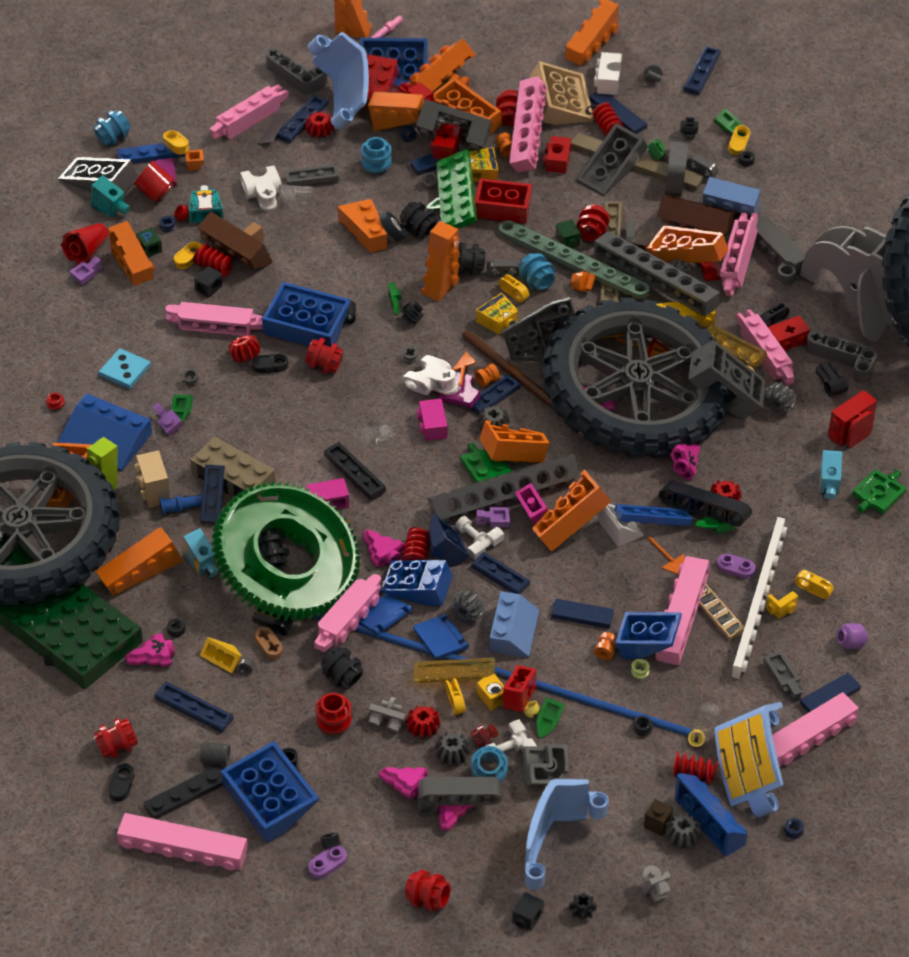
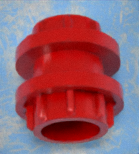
M505 90L496 99V107L501 111L502 124L505 126H514L519 91Z
M594 204L584 207L576 224L581 238L594 242L604 235L610 223V216L605 208L600 205Z
M323 338L312 340L305 356V363L309 364L310 369L315 370L316 366L323 367L324 374H328V372L334 374L337 372L343 357V349L338 348L339 344L333 343L332 347L325 345L326 340Z
M329 693L317 701L315 705L316 724L321 731L326 734L338 735L350 727L352 715L351 703L348 698L342 694Z
M116 718L114 719L115 726L107 729L103 724L99 726L100 730L94 733L95 740L103 757L109 758L112 756L113 759L119 757L117 751L126 748L129 753L133 751L132 747L138 744L137 737L128 719L120 720Z
M420 870L418 873L414 872L411 874L405 885V897L407 900H410V904L420 908L424 903L425 909L435 912L437 909H443L447 905L451 894L450 883L446 881L443 875L434 874L431 877V873L426 870Z

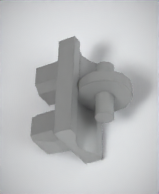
M391 697L389 702L383 700L381 706L371 703L369 707L371 712L370 725L381 727L383 719L390 720L387 729L398 733L402 725H406V714L401 713L402 706L396 704L397 698Z
M653 865L647 866L643 870L642 877L646 884L641 891L644 896L650 894L653 903L666 899V895L671 892L667 883L671 877L669 872H664L661 876L659 868Z

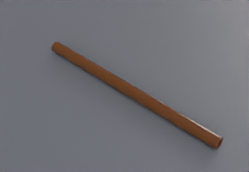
M469 330L463 332L462 337L554 410L551 405L552 401L546 395V391Z

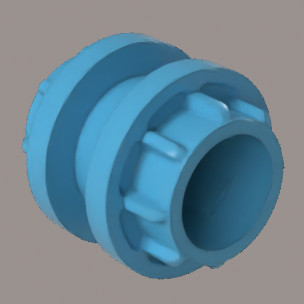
M109 111L107 113L108 119L103 120L99 118L96 120L97 124L94 125L93 130L97 138L106 146L117 144L118 136H121L123 139L128 136L127 132L130 131L131 126L120 111Z
M373 137L362 145L361 164L367 172L379 174L385 172L391 166V146L385 139Z
M537 253L528 254L520 262L519 275L527 282L531 289L545 290L553 284L556 276L555 267L548 262L544 255Z
M485 746L474 753L471 760L473 777H496L500 780V783L505 779L508 771V761L501 749L494 746ZM492 761L497 764L498 768L494 771H485L481 765L484 762Z

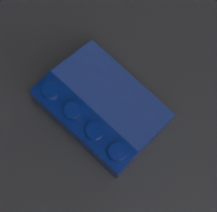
M360 38V46L365 49L367 55L397 60L399 72L394 87L401 86L403 82H409V77L416 72L419 73V68L428 62L427 38Z
M282 282L262 318L263 334L309 346L314 339L320 340V338L326 340L325 345L332 347L333 343L338 341L351 299Z
M86 393L75 406L57 443L93 445L102 437H105L118 446L117 470L123 471L152 435L151 420Z
M275 741L221 770L223 786L266 843L285 833L319 801L318 796Z

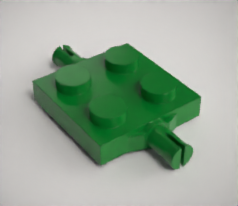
M474 442L472 444L469 443L467 446L471 453L460 457V462L474 483L512 472L505 461L497 462L492 460L485 449H478Z
M874 469L852 491V496L862 502L857 506L858 512L863 513L868 507H871L884 515L906 493V487L897 482V479L902 475L901 471L895 469L891 475H887Z

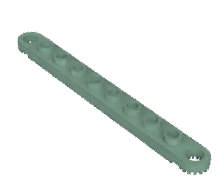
M504 221L499 225L501 236L509 238L512 242L542 254L577 272L582 271L594 274L596 281L624 294H629L635 297V299H644L649 296V285L637 278L513 221ZM505 227H506V228H507V227H508V228H509V227L512 228L511 230H508V231H507V230H504ZM639 288H640V289H642V290H644V291L638 292V291H636V290H637V289L639 290Z

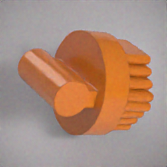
M582 271L574 273L570 281L572 289L579 292L591 291L596 276Z

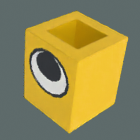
M495 674L484 677L477 682V695L490 711L503 705L504 685Z

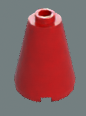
M97 223L67 232L62 236L63 242L61 243L64 255L69 261H76V265L82 262L87 263L108 238V229L103 224Z

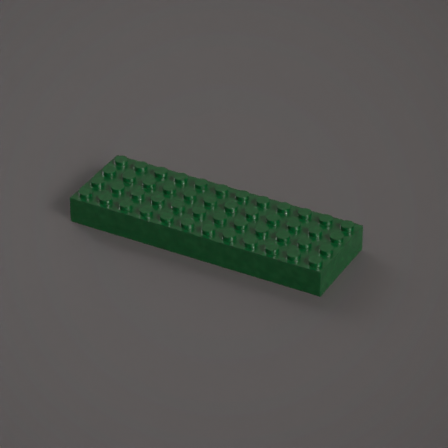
M7 535L1 539L0 549L10 539ZM18 545L0 565L17 566L34 563L35 561ZM82 583L77 586H69V591L54 597L53 594L45 596V600L30 603V600L19 601V605H3V602L0 601V625L44 658L45 654L51 657L54 667L84 690L143 642L140 626Z

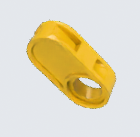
M738 125L734 129L728 146V151L731 155L739 156L745 150L750 136L748 127ZM743 132L746 136L741 137L737 133Z
M171 130L163 134L164 144L174 153L185 154L189 151V141L179 132Z
M200 242L187 244L175 254V266L179 269L190 267L194 264L193 256L195 254L191 250L199 249L203 245Z
M506 274L498 280L499 287L519 303L529 298L530 294L526 286L512 276Z
M802 570L795 578V583L799 588L823 599H828L834 591V587L829 581L809 571Z
M456 678L452 679L451 683L446 680L445 688L454 714L466 713L465 702Z

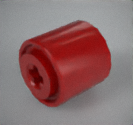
M152 161L139 175L133 185L156 203L158 200H162L169 192L175 179Z

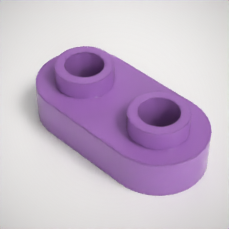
M722 554L717 559V568L723 573L743 579H749L755 574L756 566L748 559L731 554Z
M341 846L328 848L309 862V874L316 879L327 877L346 863V850Z

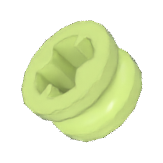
M644 659L633 661L631 665L632 675L638 679L647 677L649 674V663Z

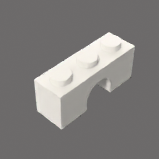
M602 52L601 59H597L594 87H597L598 94L617 95L622 54Z

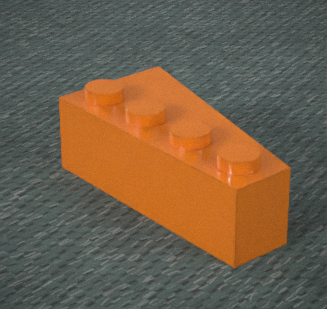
M464 38L450 46L445 45L439 50V54H435L429 59V64L425 63L419 68V73L416 72L409 77L410 81L408 83L416 85L420 82L431 91H434L443 81L453 75L454 71L462 67L466 60L471 59L476 54Z
M455 77L434 92L435 103L490 119L492 122L490 134L503 125L501 111Z
M442 221L430 231L427 249L429 255L425 262L428 270L423 275L425 287L421 289V294L438 302L459 282V229Z
M663 226L646 247L648 253L666 263L675 259L684 260L687 263L721 261L729 250L723 233Z
M585 469L580 474L581 478L577 483L573 482L568 487L570 491L564 497H559L555 508L548 510L532 528L551 552L612 502Z
M159 527L95 572L110 594L114 596L183 562L172 540Z

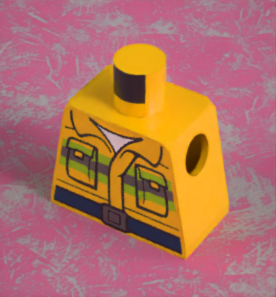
M494 147L471 151L473 181H479L480 178L498 180V166Z
M500 293L476 309V322L499 335L502 333V330L518 322V310L504 294Z

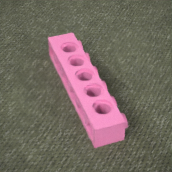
M539 76L520 80L509 162L517 173L536 169L538 161L543 107L545 105V92L547 91L546 84Z

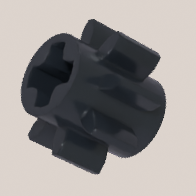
M685 117V121L681 120L680 133L684 134V137L693 138V134H698V121H694V117Z
M411 302L407 303L401 310L403 313L402 319L407 324L410 322L413 324L418 323L424 315L421 312L423 308L417 302L414 305Z
M585 893L578 896L574 895L573 902H570L569 907L570 910H573L572 917L577 916L581 921L588 917L592 919L593 912L596 911L597 904L593 903L594 897H590Z

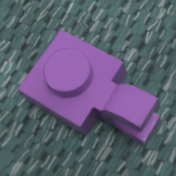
M96 256L88 264L82 262L70 271L71 277L81 285L85 284L95 277L96 273L103 270V267L99 265L101 260Z
M159 403L153 406V409L161 417L157 422L169 436L184 425L172 409L167 412Z
M490 507L489 511L477 510L475 523L476 525H485L487 522H490V527H509V508Z

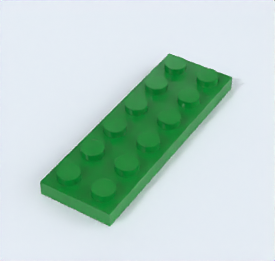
M468 149L436 162L441 221L457 229L477 222L471 156Z

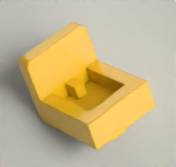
M792 591L778 601L770 594L767 596L766 609L778 619L788 613L792 614L797 608L798 595Z

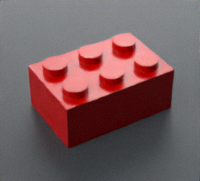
M367 55L369 86L366 104L362 107L363 109H369L368 104L374 92H393L399 72L396 59Z
M480 178L475 197L476 217L527 224L532 201V184Z

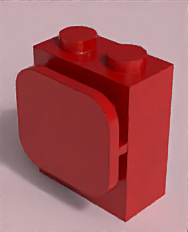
M863 390L831 411L828 431L830 440L834 443L836 442L841 447L846 444L849 448H852L867 438L873 429L877 400Z

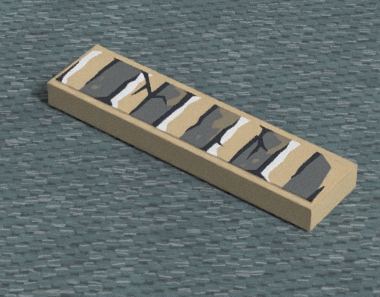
M706 584L699 607L729 641L742 635L745 627Z

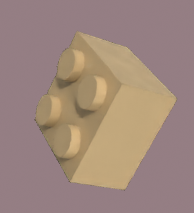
M158 450L136 455L137 463L134 464L136 475H139L136 476V483L138 488L142 489L140 490L142 502L146 501L148 508L159 506L160 498L164 500L170 499L168 477Z

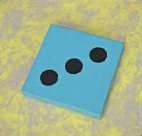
M119 348L101 368L99 376L131 389L150 368L151 362Z

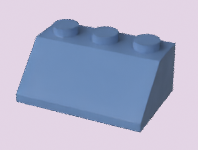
M709 177L703 192V204L722 208L726 211L746 213L751 216L752 213H759L760 190Z
M500 592L490 634L489 652L529 658L539 609L521 594Z

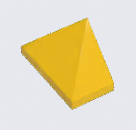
M212 638L206 639L200 656L232 674L235 672L241 658V654L235 646Z

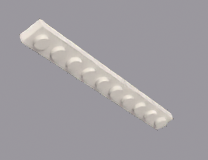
M777 517L733 665V678L740 679L742 672L746 673L748 661H746V657L751 656L753 645H750L751 641L755 642L757 630L754 629L755 626L759 627L762 615H759V612H764L766 600L763 599L764 596L767 597L769 595L770 585H768V582L773 581L775 573L772 568L777 567L779 556L776 555L777 552L781 553L783 546L781 538L785 539L787 527H784V518Z

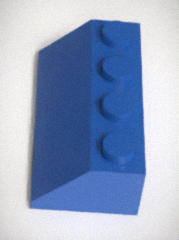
M678 774L674 799L686 813L688 812L690 817L696 816L697 822L701 824V830L721 853L727 857L746 846V829L735 821L732 813L721 805L718 797L711 794L707 785L696 776Z

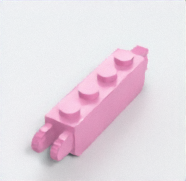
M280 85L272 88L267 86L217 116V122L210 128V136L214 139L221 136L232 139L278 111L280 103L288 98L289 92L286 90L282 91Z
M742 213L740 219L734 222L728 243L729 250L725 254L720 271L725 296L733 297L735 289L742 288L758 232L756 228L758 222L757 213H752L750 220H747L746 213Z
M181 302L180 305H167L165 308L168 323L178 324L181 330L238 336L250 335L251 330H263V316L253 314V309Z
M750 309L746 310V318L741 313H737L735 316L737 323L741 327V336L772 380L781 379L787 386L793 384V362L758 314H754Z
M379 574L370 576L366 581L363 579L356 580L318 622V637L314 642V648L326 652L330 647H338L346 641L350 632L357 628L359 621L362 618L365 619L372 606L375 607L380 600L381 577Z

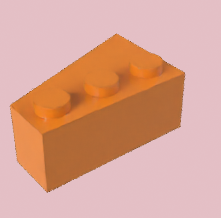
M334 0L335 33L340 34L343 32L348 36L367 38L372 24L367 19V12L362 7V0Z
M374 92L368 104L374 131L417 122L424 103L423 95Z
M372 199L338 206V221L344 224L348 231L353 233L370 253L387 249V234Z
M125 221L109 227L111 254L131 283L136 286L154 279V265L147 258L129 222Z
M485 420L479 440L492 460L497 462H544L550 443L543 433L520 428L519 431L508 429L509 426L502 424V427L491 425V421Z

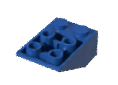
M446 560L391 561L381 591L421 605L443 606L453 575Z

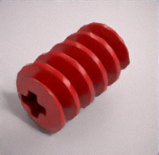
M602 103L593 110L592 116L605 137L616 123L623 127L622 122L617 117L610 103Z
M204 244L201 248L197 249L193 256L195 264L204 268L209 266L214 270H218L223 278H226L232 270V257L230 255L226 256L220 250H215L214 247L209 248L208 244Z
M418 527L408 529L401 561L426 560L430 546L429 531Z
M677 751L673 765V775L677 777L680 772L681 774L693 775L701 782L706 779V785L709 786L715 779L719 761H716L713 766L711 759H708L705 764L703 757L695 761L694 754L690 759H687L686 752L682 757H679V751Z

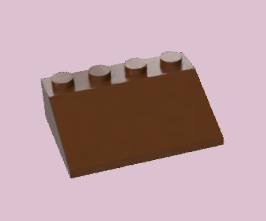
M662 196L657 217L662 218L661 221L665 223L679 222L678 226L689 228V225L696 227L695 230L706 231L707 229L713 232L728 234L739 213L726 211L718 207H710L706 204L674 196Z

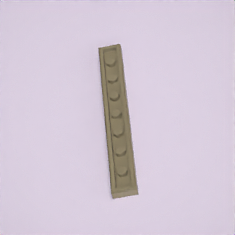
M577 133L571 142V148L594 155L603 141ZM642 155L631 169L666 180L668 163ZM685 169L683 186L697 191L704 180V176Z
M605 201L604 208L610 216L607 232L610 231L621 237L622 202ZM602 259V263L620 271L619 268L613 266L612 264ZM601 283L600 301L613 299L614 302H618L619 291Z

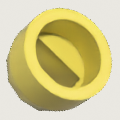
M537 701L528 702L524 709V714L529 718H534V714L538 716L540 712Z
M693 730L689 733L688 741L692 746L699 747L703 745L705 735L701 730ZM695 733H699L698 742H694Z

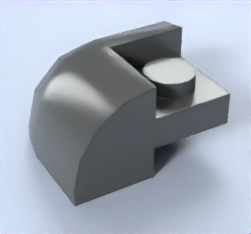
M547 744L546 746H525L523 748L524 769L522 770V776L527 786H547L551 780L564 779L568 773L569 758L567 744Z

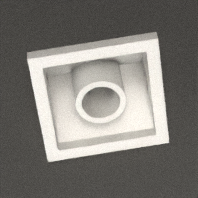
M608 504L605 509L599 512V523L618 547L644 536L635 522L625 523L620 521L614 512V505Z

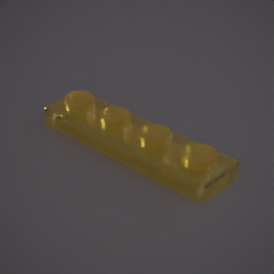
M713 324L707 329L716 339L717 343L736 358L754 368H757L767 357L765 350Z
M495 657L414 662L415 683L445 682L446 680L452 681L454 678L457 681L481 680L484 677L496 675Z

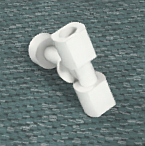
M466 516L461 517L456 522L455 528L461 533L467 532L474 538V543L467 548V552L473 560H476L483 552L486 553L485 549L490 545L495 547L504 540V533L498 527H495L486 534L485 532L479 533L471 526L472 521Z
M520 720L509 723L510 741L497 746L494 743L486 745L497 747L503 752L515 748L516 751L521 749L523 752L525 746H536L532 738H527L526 728Z

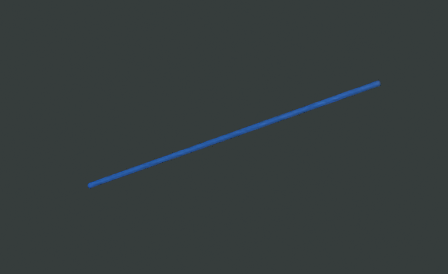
M326 613L323 616H320L318 614L316 619L321 620L326 615ZM358 624L354 630L432 655L424 644L383 631H380V634L375 636L361 624ZM455 654L442 657V659L492 675L495 674L505 679H509L512 672ZM536 680V689L634 720L639 716H647L653 722V726L685 736H689V733L692 731V729Z

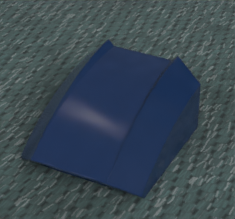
M432 514L429 527V544L432 555L440 560H446L449 567L460 565L469 557V554L459 533L436 514Z

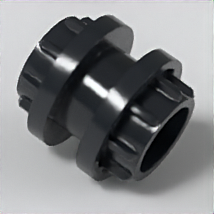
M410 202L400 214L401 225L406 230L412 228L411 234L414 237L426 238L437 225L435 213L432 210L425 212L426 207L421 202Z
M460 242L458 246L460 252L458 256V274H462L463 270H470L471 276L481 273L485 265V250L479 248L478 244H473L472 248L468 249L465 243Z
M271 528L259 535L258 547L263 559L277 568L287 563L286 557L290 553L288 548L282 547V544L286 542L285 534H281L277 528Z
M339 646L332 648L321 661L322 674L326 678L334 676L333 684L337 688L342 686L344 689H349L363 675L362 662L358 658L351 660L349 658L351 651L347 648L342 649Z

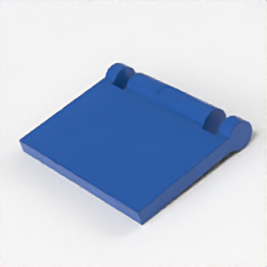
M385 593L380 597L378 604L370 608L367 617L359 621V624L377 636L380 634V630L384 631L406 615L405 611L410 613L412 607Z
M445 613L413 626V630L435 660L469 648L468 643L464 642L465 639Z

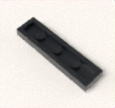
M340 442L324 450V456L370 500L386 492V486Z
M216 765L144 801V807L152 819L157 820L222 787L221 770Z

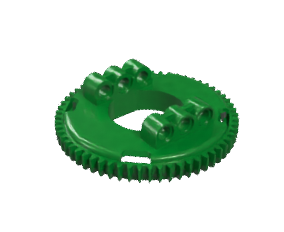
M281 481L277 486L274 482H271L270 486L266 482L263 486L257 484L256 487L251 486L249 490L244 489L243 492H239L237 496H234L219 514L213 528L214 533L212 534L213 540L211 542V545H214L211 551L215 552L213 559H217L214 565L220 566L217 572H223L221 579H227L225 586L231 584L232 587L229 591L236 590L235 597L241 595L243 597L242 603L246 600L249 602L247 607L252 606V604L255 605L254 611L260 608L262 609V615L267 611L270 618L274 613L278 620L282 615L285 621L289 616H291L292 621H295L297 616L300 621L303 620L304 616L307 620L311 616L316 619L318 614L323 616L325 612H328L358 578L357 575L360 571L359 561L361 558L359 556L360 549L357 548L359 543L355 542L357 536L352 535L354 529H349L351 523H345L346 516L341 517L342 511L337 512L335 510L336 505L333 507L329 505L330 500L328 502L324 501V496L320 498L317 496V492L315 494L310 493V489L305 491L303 486L300 489L296 488V483L293 487H290L288 482L283 486ZM259 495H261L262 498L269 496H278V499L260 501L258 497ZM271 528L279 529L280 533L285 534L291 542L301 545L309 554L314 556V567L308 572L298 575H289L281 572L266 562L261 556L258 547L259 535ZM340 539L344 542L346 553H350L348 557L342 553Z

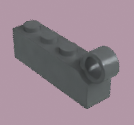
M765 215L758 219L756 226L758 232L755 243L760 251H764L770 261L778 266L777 280L783 284H790L795 280V275L801 273L805 254Z

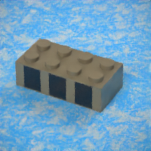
M215 436L191 459L192 475L203 481L205 464L225 466L223 492L232 497L237 496L244 489L249 490L251 486L256 487L257 484L261 486L265 482L269 486L271 482L276 484L275 469Z

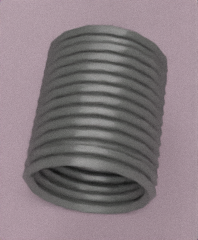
M204 741L200 750V763L228 766L231 751L230 745Z

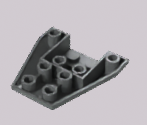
M570 297L553 301L502 330L511 361L544 360L545 350L554 331L558 330L560 324L567 317L576 315Z

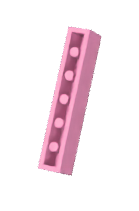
M686 556L684 564H680L679 579H675L673 587L675 591L674 594H670L668 601L670 606L664 612H681L682 617L673 647L655 653L656 661L680 665L710 573L709 560Z
M842 692L773 734L772 737L779 767L790 764L795 757L805 755L813 746L821 745L826 738L831 735L836 736L844 727L855 724L859 708Z
M128 813L124 814L117 832L118 844L126 849L136 848L146 853H159L169 858L178 857L188 862L197 861L207 866L216 865L230 871H241L248 851L246 838Z

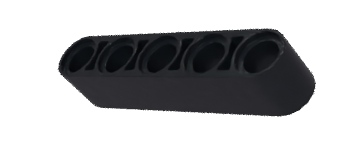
M676 480L669 481L659 491V498L665 504L732 526H741L752 515L751 507L744 502Z

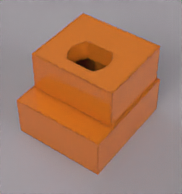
M191 150L185 153L187 170H201L200 166L204 165L203 150Z

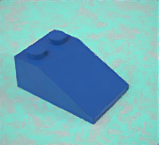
M625 612L615 642L621 657L642 659L673 647L682 613Z

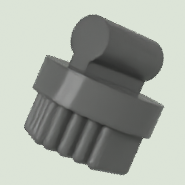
M651 63L645 66L643 75L647 82L654 83L661 81L663 72L659 65Z

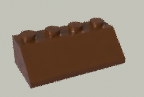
M212 212L197 227L201 233L200 237L204 241H210L217 249H223L232 258H238L246 267L251 266L256 269L270 265L273 262L263 243Z

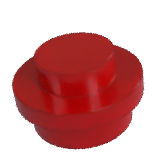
M178 205L174 211V217L180 222L188 219L189 206Z
M51 393L46 399V406L51 410L61 409L65 404L64 397L60 393Z

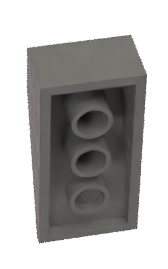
M616 123L579 174L577 180L606 195L647 150L648 146L644 138Z
M77 157L58 179L91 192L92 184L103 175L125 193L137 179L138 175L131 160Z

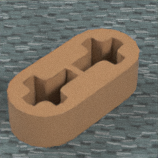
M267 627L257 629L255 641L264 655L270 660L280 659L283 655V646L273 631ZM261 635L267 637L268 640L266 641L264 637H261ZM270 647H272L274 650H277V652H274L273 650L270 651Z

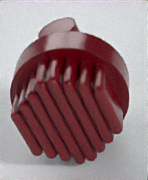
M481 724L476 727L477 729L470 732L479 749L491 744V738H497L499 735L493 724L488 725L487 729H484Z

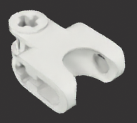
M275 166L266 167L267 173L259 177L251 175L249 171L240 172L241 184L247 199L256 198L260 208L264 211L274 210L277 207L276 193L282 192L281 180Z
M426 355L420 360L422 371H409L403 376V382L407 388L424 395H428L433 390L444 395H453L459 390V385L455 382L456 373L452 370L450 364L433 356Z

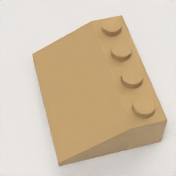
M539 61L530 74V78L539 76L547 87L545 105L543 107V122L552 125L593 122V116L586 113V108L591 104L584 75Z

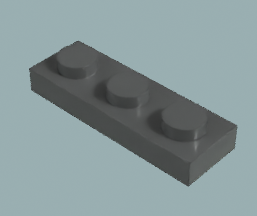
M333 164L285 170L287 187L339 181L337 165Z

